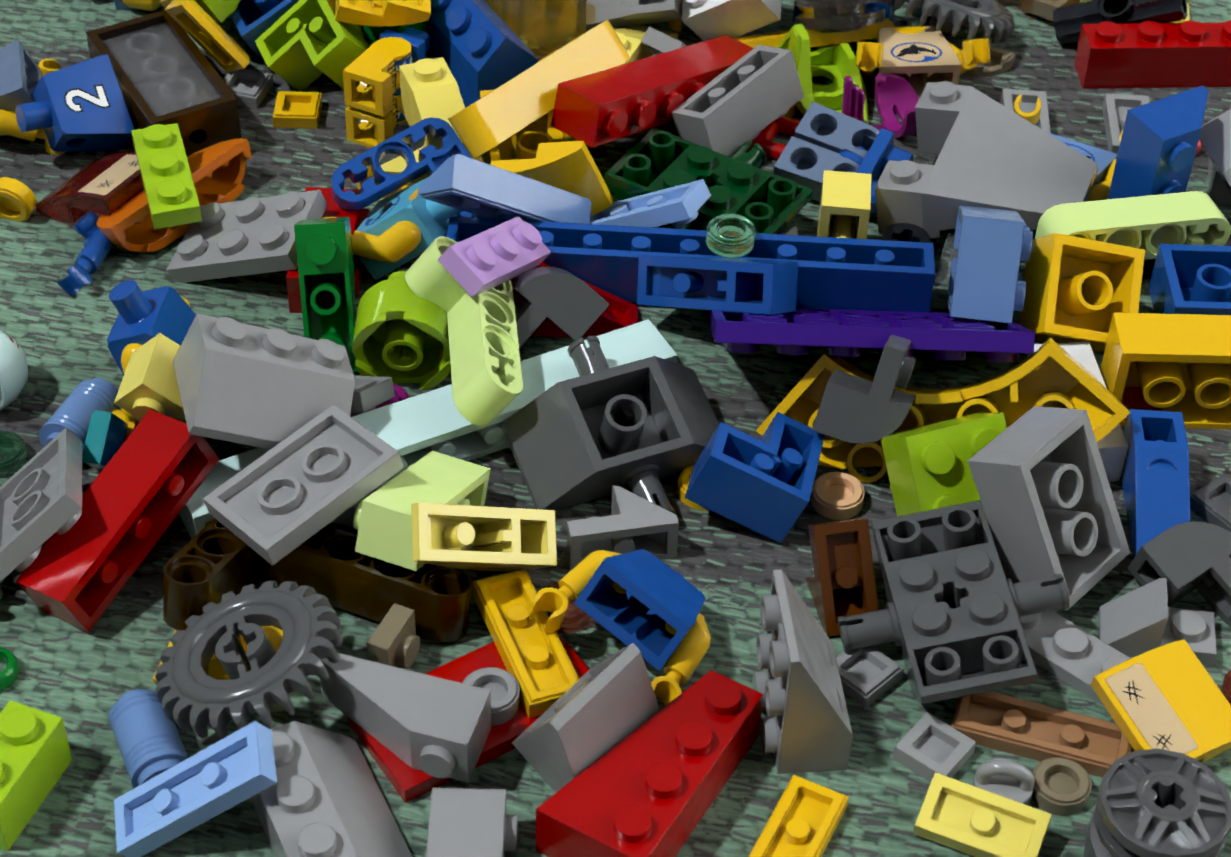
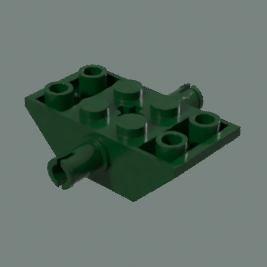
M654 127L605 173V182L619 201L704 179L711 196L697 210L699 213L698 217L681 227H673L669 223L658 228L720 231L731 228L745 233L779 234L813 198L814 192L813 189L797 184L790 179L782 178L759 169L766 162L767 158L764 149L758 143L746 153L753 144V141H746L732 157H728L708 147L700 146Z

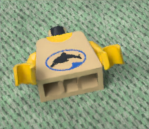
M898 20L893 23V27L879 29L877 43L858 42L855 66L859 67L863 78H870L874 73L875 77L878 74L899 75L910 83L918 98H920L927 82L947 81L958 85L961 74L975 68L978 63H990L989 39L962 41L963 50H960L948 42L941 30L937 31L935 26L914 27L908 20Z

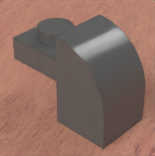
M556 267L533 268L523 272L511 281L512 287L523 296L518 304L514 302L519 349L546 317L576 341L585 334L610 305L584 281L570 272Z
M890 335L884 346L873 382L835 369L827 382L812 431L845 442L858 444L875 442L893 433L905 420L916 397L896 390V387L906 390L916 359L907 356L912 340Z
M1184 522L1165 530L1140 548L1127 569L1142 586L1159 578H1166L1168 607L1197 589L1219 617L1231 627L1230 531L1207 522Z

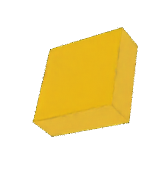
M279 91L272 117L273 128L318 129L322 107V93Z

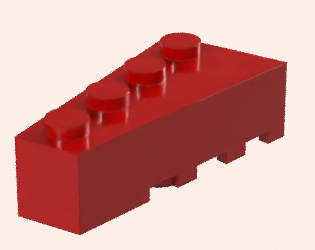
M710 670L536 808V851L547 857H675L758 738L763 694Z

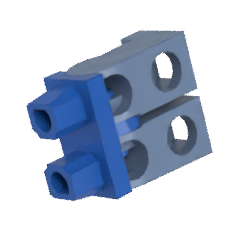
M812 102L794 132L795 137L792 136L775 163L774 175L790 179L797 184L813 189L812 199L820 201L824 170L872 174L870 212L877 214L875 186L888 160L913 161L914 155L894 146V132L883 128L879 131L865 122Z

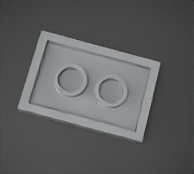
M320 190L299 193L293 191L284 195L263 198L250 197L241 201L220 204L209 203L200 206L202 222L191 223L166 271L174 282L187 283L297 269L294 225L300 220L321 219L328 203Z
M331 405L203 498V501L210 515L273 566L403 469L404 465L396 449L338 407Z
M67 427L0 487V582L14 569L21 572L30 566L39 555L41 545L55 532L58 535H62L70 530L82 514V441Z

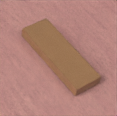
M992 691L959 697L951 726L976 741V745L1037 761L1054 757L1066 758L1081 765L1088 774L1102 778L1114 761L1129 754L1131 751L1130 743L1116 723Z

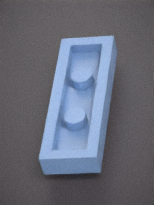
M704 179L613 202L611 207L590 216V224L658 228L661 225L671 223L673 227H681L698 217L699 213L697 210L710 198L711 194Z
M254 721L114 799L117 853L124 857H142L276 784L277 777L271 729Z

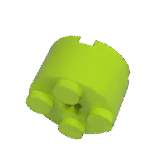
M406 271L393 272L387 280L370 287L359 301L352 343V353H354L356 358L355 366L362 376L392 377V382L396 385H399V383H420V390H427L441 383L451 371L447 312L437 304L418 297L406 283Z

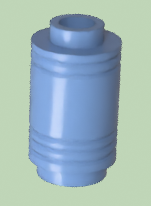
M92 378L80 382L40 429L39 440L42 447L44 448L67 427L82 441L83 454L90 418L94 410L112 412L115 409L121 410V407L114 404L118 389L110 382L101 378Z
M135 689L121 696L112 706L109 712V721L134 788L188 759L176 724L162 710V703L159 701L154 690Z

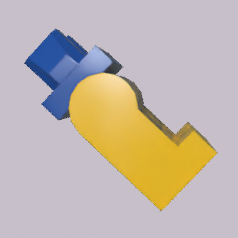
M410 27L406 28L402 33L386 29L380 34L379 40L374 42L343 70L345 105L348 106L345 109L346 137L348 141L373 148L393 137L394 128L398 124L407 122L401 107L399 66L416 63L418 60L425 59V52L430 48L429 35L426 32Z

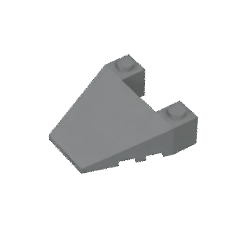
M947 81L927 82L915 106L918 152L938 154L939 156L934 165L919 164L909 160H888L875 186L878 232L880 234L890 225L910 223L924 229L928 233L929 238H940L939 230L956 229L958 205L1017 211L1030 230H1037L1040 217L1049 208L1065 203L1086 202L1098 172V164L973 86L955 85Z

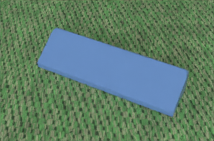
M460 154L449 157L418 188V195L421 198L484 218L511 220L519 216L522 220L590 224L591 201L588 198Z

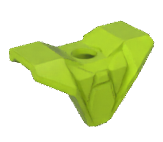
M794 24L777 48L791 50L804 95L795 105L803 115H805L812 102L842 113L844 77L848 75L853 78V84L858 85L859 89H863L865 93L863 117L864 122L869 124L867 91L858 66H855L856 57L848 42L810 49V38L804 25ZM812 77H828L833 83L824 86L812 83Z

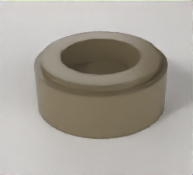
M1054 757L1045 759L1035 766L1032 772L1035 783L1031 798L1038 807L1053 815L1069 816L1080 812L1086 806L1092 783L1089 774L1081 765L1066 758Z

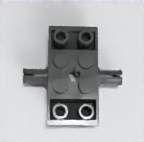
M587 336V342L590 346L588 348L584 343L583 337L574 341L567 350L575 364L579 377L557 382L505 420L502 425L535 508L558 511L612 495V486L617 485L676 514L661 484V480L678 476L685 468L695 465L719 425L694 369L657 356L610 368L600 347V341L596 336Z
M980 500L872 522V530L887 600V609L847 617H837L845 653L855 649L894 642L895 647L900 648L912 693L921 704L1038 681V674L1023 632L1020 617L1069 608V596L1062 573L1013 584L1010 578L1006 579Z

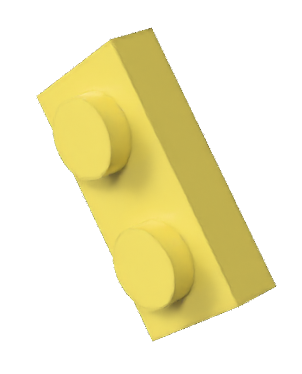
M935 772L914 825V835L974 857H1038L1050 825L1052 814Z

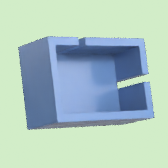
M958 205L953 249H958L957 258L952 257L947 293L950 317L1012 324L1013 311H1023L1026 282L1020 276L1019 264L1020 261L1029 262L1033 232L1029 231V227H1027V224L1017 211Z

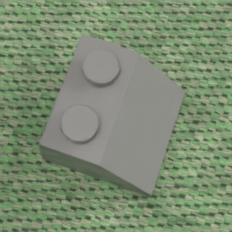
M631 643L594 665L512 742L554 792L557 793L659 710L641 651L634 643Z

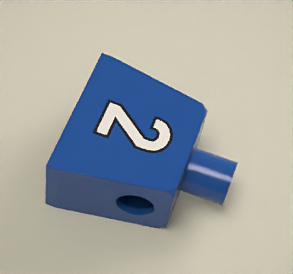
M108 54L42 76L33 91L34 102L18 104L15 110L20 130L27 132L44 129L49 146L55 152H111L122 150L132 138L131 130H135Z

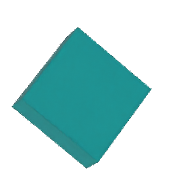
M94 410L90 418L82 462L97 471H102L124 443L128 424L111 412Z

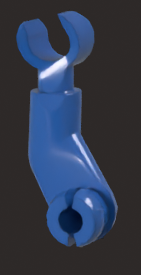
M92 211L85 214L74 225L75 231L84 237V248L78 254L75 261L76 264L67 270L69 275L65 279L56 282L70 296L75 295L83 286H87L93 281L89 274L95 273L112 248L111 241L97 227L98 216Z

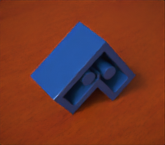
M777 412L760 440L720 422L694 465L685 498L756 533L782 543L809 503L825 435L812 431L813 428Z

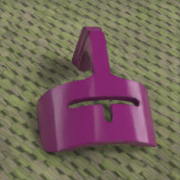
M878 74L875 77V100L883 124L871 126L879 131L883 128L894 132L895 138L916 135L915 106L919 98L914 88L906 79L899 75ZM847 75L844 77L842 114L864 122L865 93L863 89H859L858 85L853 84V78ZM894 112H896V114L898 115V117H899L900 120L902 121L903 125H901V124L899 123V121L897 120V118H896Z

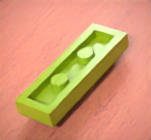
M178 123L168 125L155 124L147 128L131 130L154 230L202 222L200 204Z

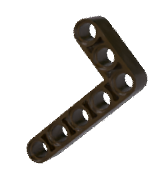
M214 518L164 566L163 620L175 630H186L188 627L185 621L190 616H201L204 613L203 606L211 601L215 604L220 603L222 595L232 591L235 595L240 594L244 586L252 584L255 580L262 582L275 580L279 586L285 581L297 582L298 586L307 585L313 587L317 594L327 597L331 606L378 622L383 620L394 603L410 608L415 612L416 635L438 642H452L461 639L468 630L472 580L466 572L457 568L424 564L417 571H413L355 552L357 535L328 525L272 566Z

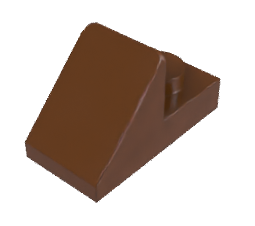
M867 518L808 525L815 577H807L806 581L823 630L828 637L840 635L837 617H847L879 610Z

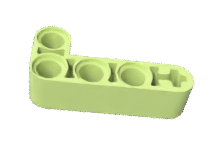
M1201 191L1055 205L1046 210L1040 217L1035 239L1052 233H1059L1145 250L1144 260L1156 259L1159 244L1223 246L1231 235V226L1208 194Z
M439 236L406 271V283L418 297L437 304L447 312L454 404L460 414L469 422L480 427H487L523 390L513 287L511 281L508 280L471 298L438 261L439 257L449 246L458 242L445 236Z

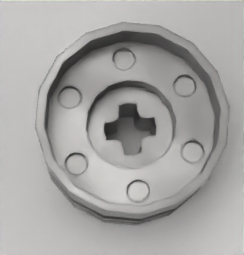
M1156 748L1133 751L1114 761L1102 778L1100 792L1096 799L1095 812L1091 816L1085 837L1083 857H1218L1225 846V839L1231 829V798L1225 784L1206 765L1184 753Z

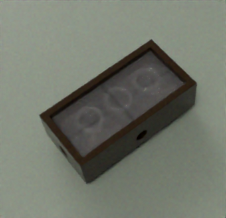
M165 10L86 32L90 59L108 54L135 130L147 128L155 124L168 125L178 123L187 157L214 144L242 138L236 96L187 32Z

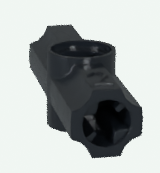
M1093 0L1056 8L1053 11V24L1059 44L1064 45L1079 41L1082 24H1098L1105 21L1116 24H1133L1144 21L1170 23L1186 19L1188 17L1186 0Z

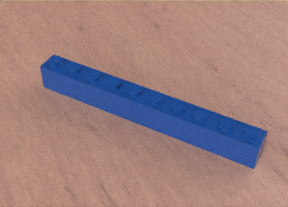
M453 216L449 219L446 237L460 242L509 219ZM523 220L538 230L542 237V242L551 251L544 259V263L568 271L579 279L628 302H637L639 255L798 262L796 308L929 312L935 279L933 243L746 233L747 236L751 237V243H753L749 252L744 253L742 256L725 257L712 251L711 247L707 244L710 235L714 234L715 231Z

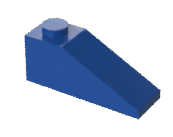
M639 255L637 305L766 315L795 312L798 262L742 258Z

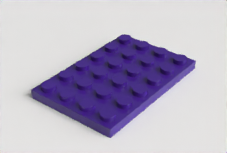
M796 308L795 312L766 315L709 310V327L715 342L723 343L722 346H725L724 351L754 353L756 352V344H774V348H777V353L806 355L808 354L809 346H825V350H829V355L856 357L861 356V348H876L877 352H883L884 346L892 334L912 340L907 356L913 358L914 349L927 350V353L934 354L935 359L965 360L966 351L978 352V355L986 356V360L996 362H1018V353L1034 354L1035 332L1013 321L1011 324L950 317V313Z

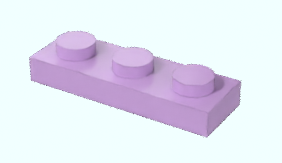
M517 216L449 246L439 257L438 261L473 298L540 265L551 251L542 242V237L538 230Z

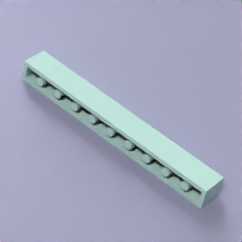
M649 319L596 336L600 341V347L610 368L652 356L677 363L678 355ZM584 340L586 347H590L587 340ZM570 345L521 361L523 390L487 427L474 425L460 414L454 404L452 384L351 418L399 452L404 468L387 480L390 481L431 451L470 461L510 447L502 429L503 422L557 382L579 377V373L568 354L567 349ZM259 447L217 462L179 512V516L191 539L214 519L209 514L203 498L270 449Z

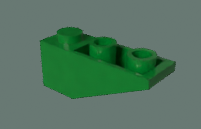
M350 217L300 220L294 225L304 337L316 340L327 339L338 345L345 346L352 371L358 372L355 366L356 358L354 353H352L356 322V299Z

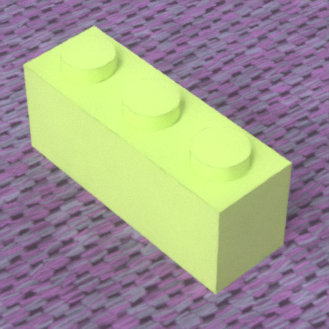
M431 451L416 463L411 464L395 478L387 481L367 498H363L360 501L353 520L354 529L358 530L355 552L417 571L425 563L413 562L411 504L420 502L484 506L491 469Z

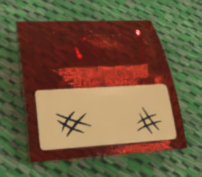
M115 153L90 162L35 204L36 212L71 222L77 221L88 211L106 216L112 215L144 189L136 153Z

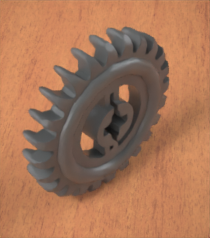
M886 0V1H887V3L889 4V3H891L893 0ZM895 0L894 4L895 10H898L905 2L909 3L906 10L907 17L915 9L922 10L920 23L924 26H935L936 30H941L942 34L946 37L956 36L960 27L964 26L968 29V40L973 39L978 29L981 31V39H988L992 33L993 44H996L999 40L1003 43L1011 36L1015 27L1012 14L996 0Z
M275 580L266 581L259 589H256L254 584H249L242 588L240 594L235 595L230 591L222 595L220 603L215 604L211 601L203 606L204 613L201 616H190L185 621L188 628L175 632L171 637L170 641L173 646L163 650L160 657L163 664L156 670L155 679L158 684L155 694L162 703V710L170 720L176 722L184 732H190L193 728L197 735L203 739L208 736L207 725L209 723L219 738L223 739L228 736L226 726L231 719L241 729L248 725L250 716L254 713H257L267 727L272 728L273 721L270 711L273 704L280 705L290 715H294L295 710L289 695L292 691L302 692L308 699H314L313 690L306 679L307 676L316 675L324 682L329 681L328 672L320 659L326 658L333 664L339 662V657L333 644L340 646L343 643L339 632L340 620L326 596L317 594L311 586H298L297 582L285 581L279 586ZM261 626H273L283 630V641L277 652ZM240 635H242L245 642L247 643L248 651H246V649L244 648L241 642ZM214 653L230 680H217L208 676L209 663Z

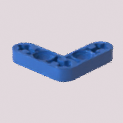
M427 118L339 166L332 176L331 195L339 207L356 211L367 207L425 173L430 177L452 155L460 154L472 158V156L446 121L440 118ZM426 134H430L434 139L443 138L441 149L437 150L433 145H428L419 150L418 160L420 162H416L413 152L424 145ZM397 154L405 160L407 166L399 174H389L381 168L379 162L385 155ZM366 166H371L373 176L361 184V194L356 195L352 190L343 192L345 179L350 178L353 183H358L367 178L368 168ZM374 178L378 181L379 185L375 184ZM462 211L457 214V217L476 218V215Z

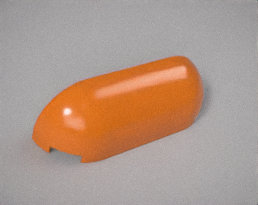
M247 138L220 142L187 157L200 206L209 203L232 202L242 193L245 188L242 182L246 171V159H251L252 157ZM142 186L106 210L98 218L96 225L101 233L114 245L127 251L141 253L155 252L166 247L184 235L191 223L154 230L144 186Z

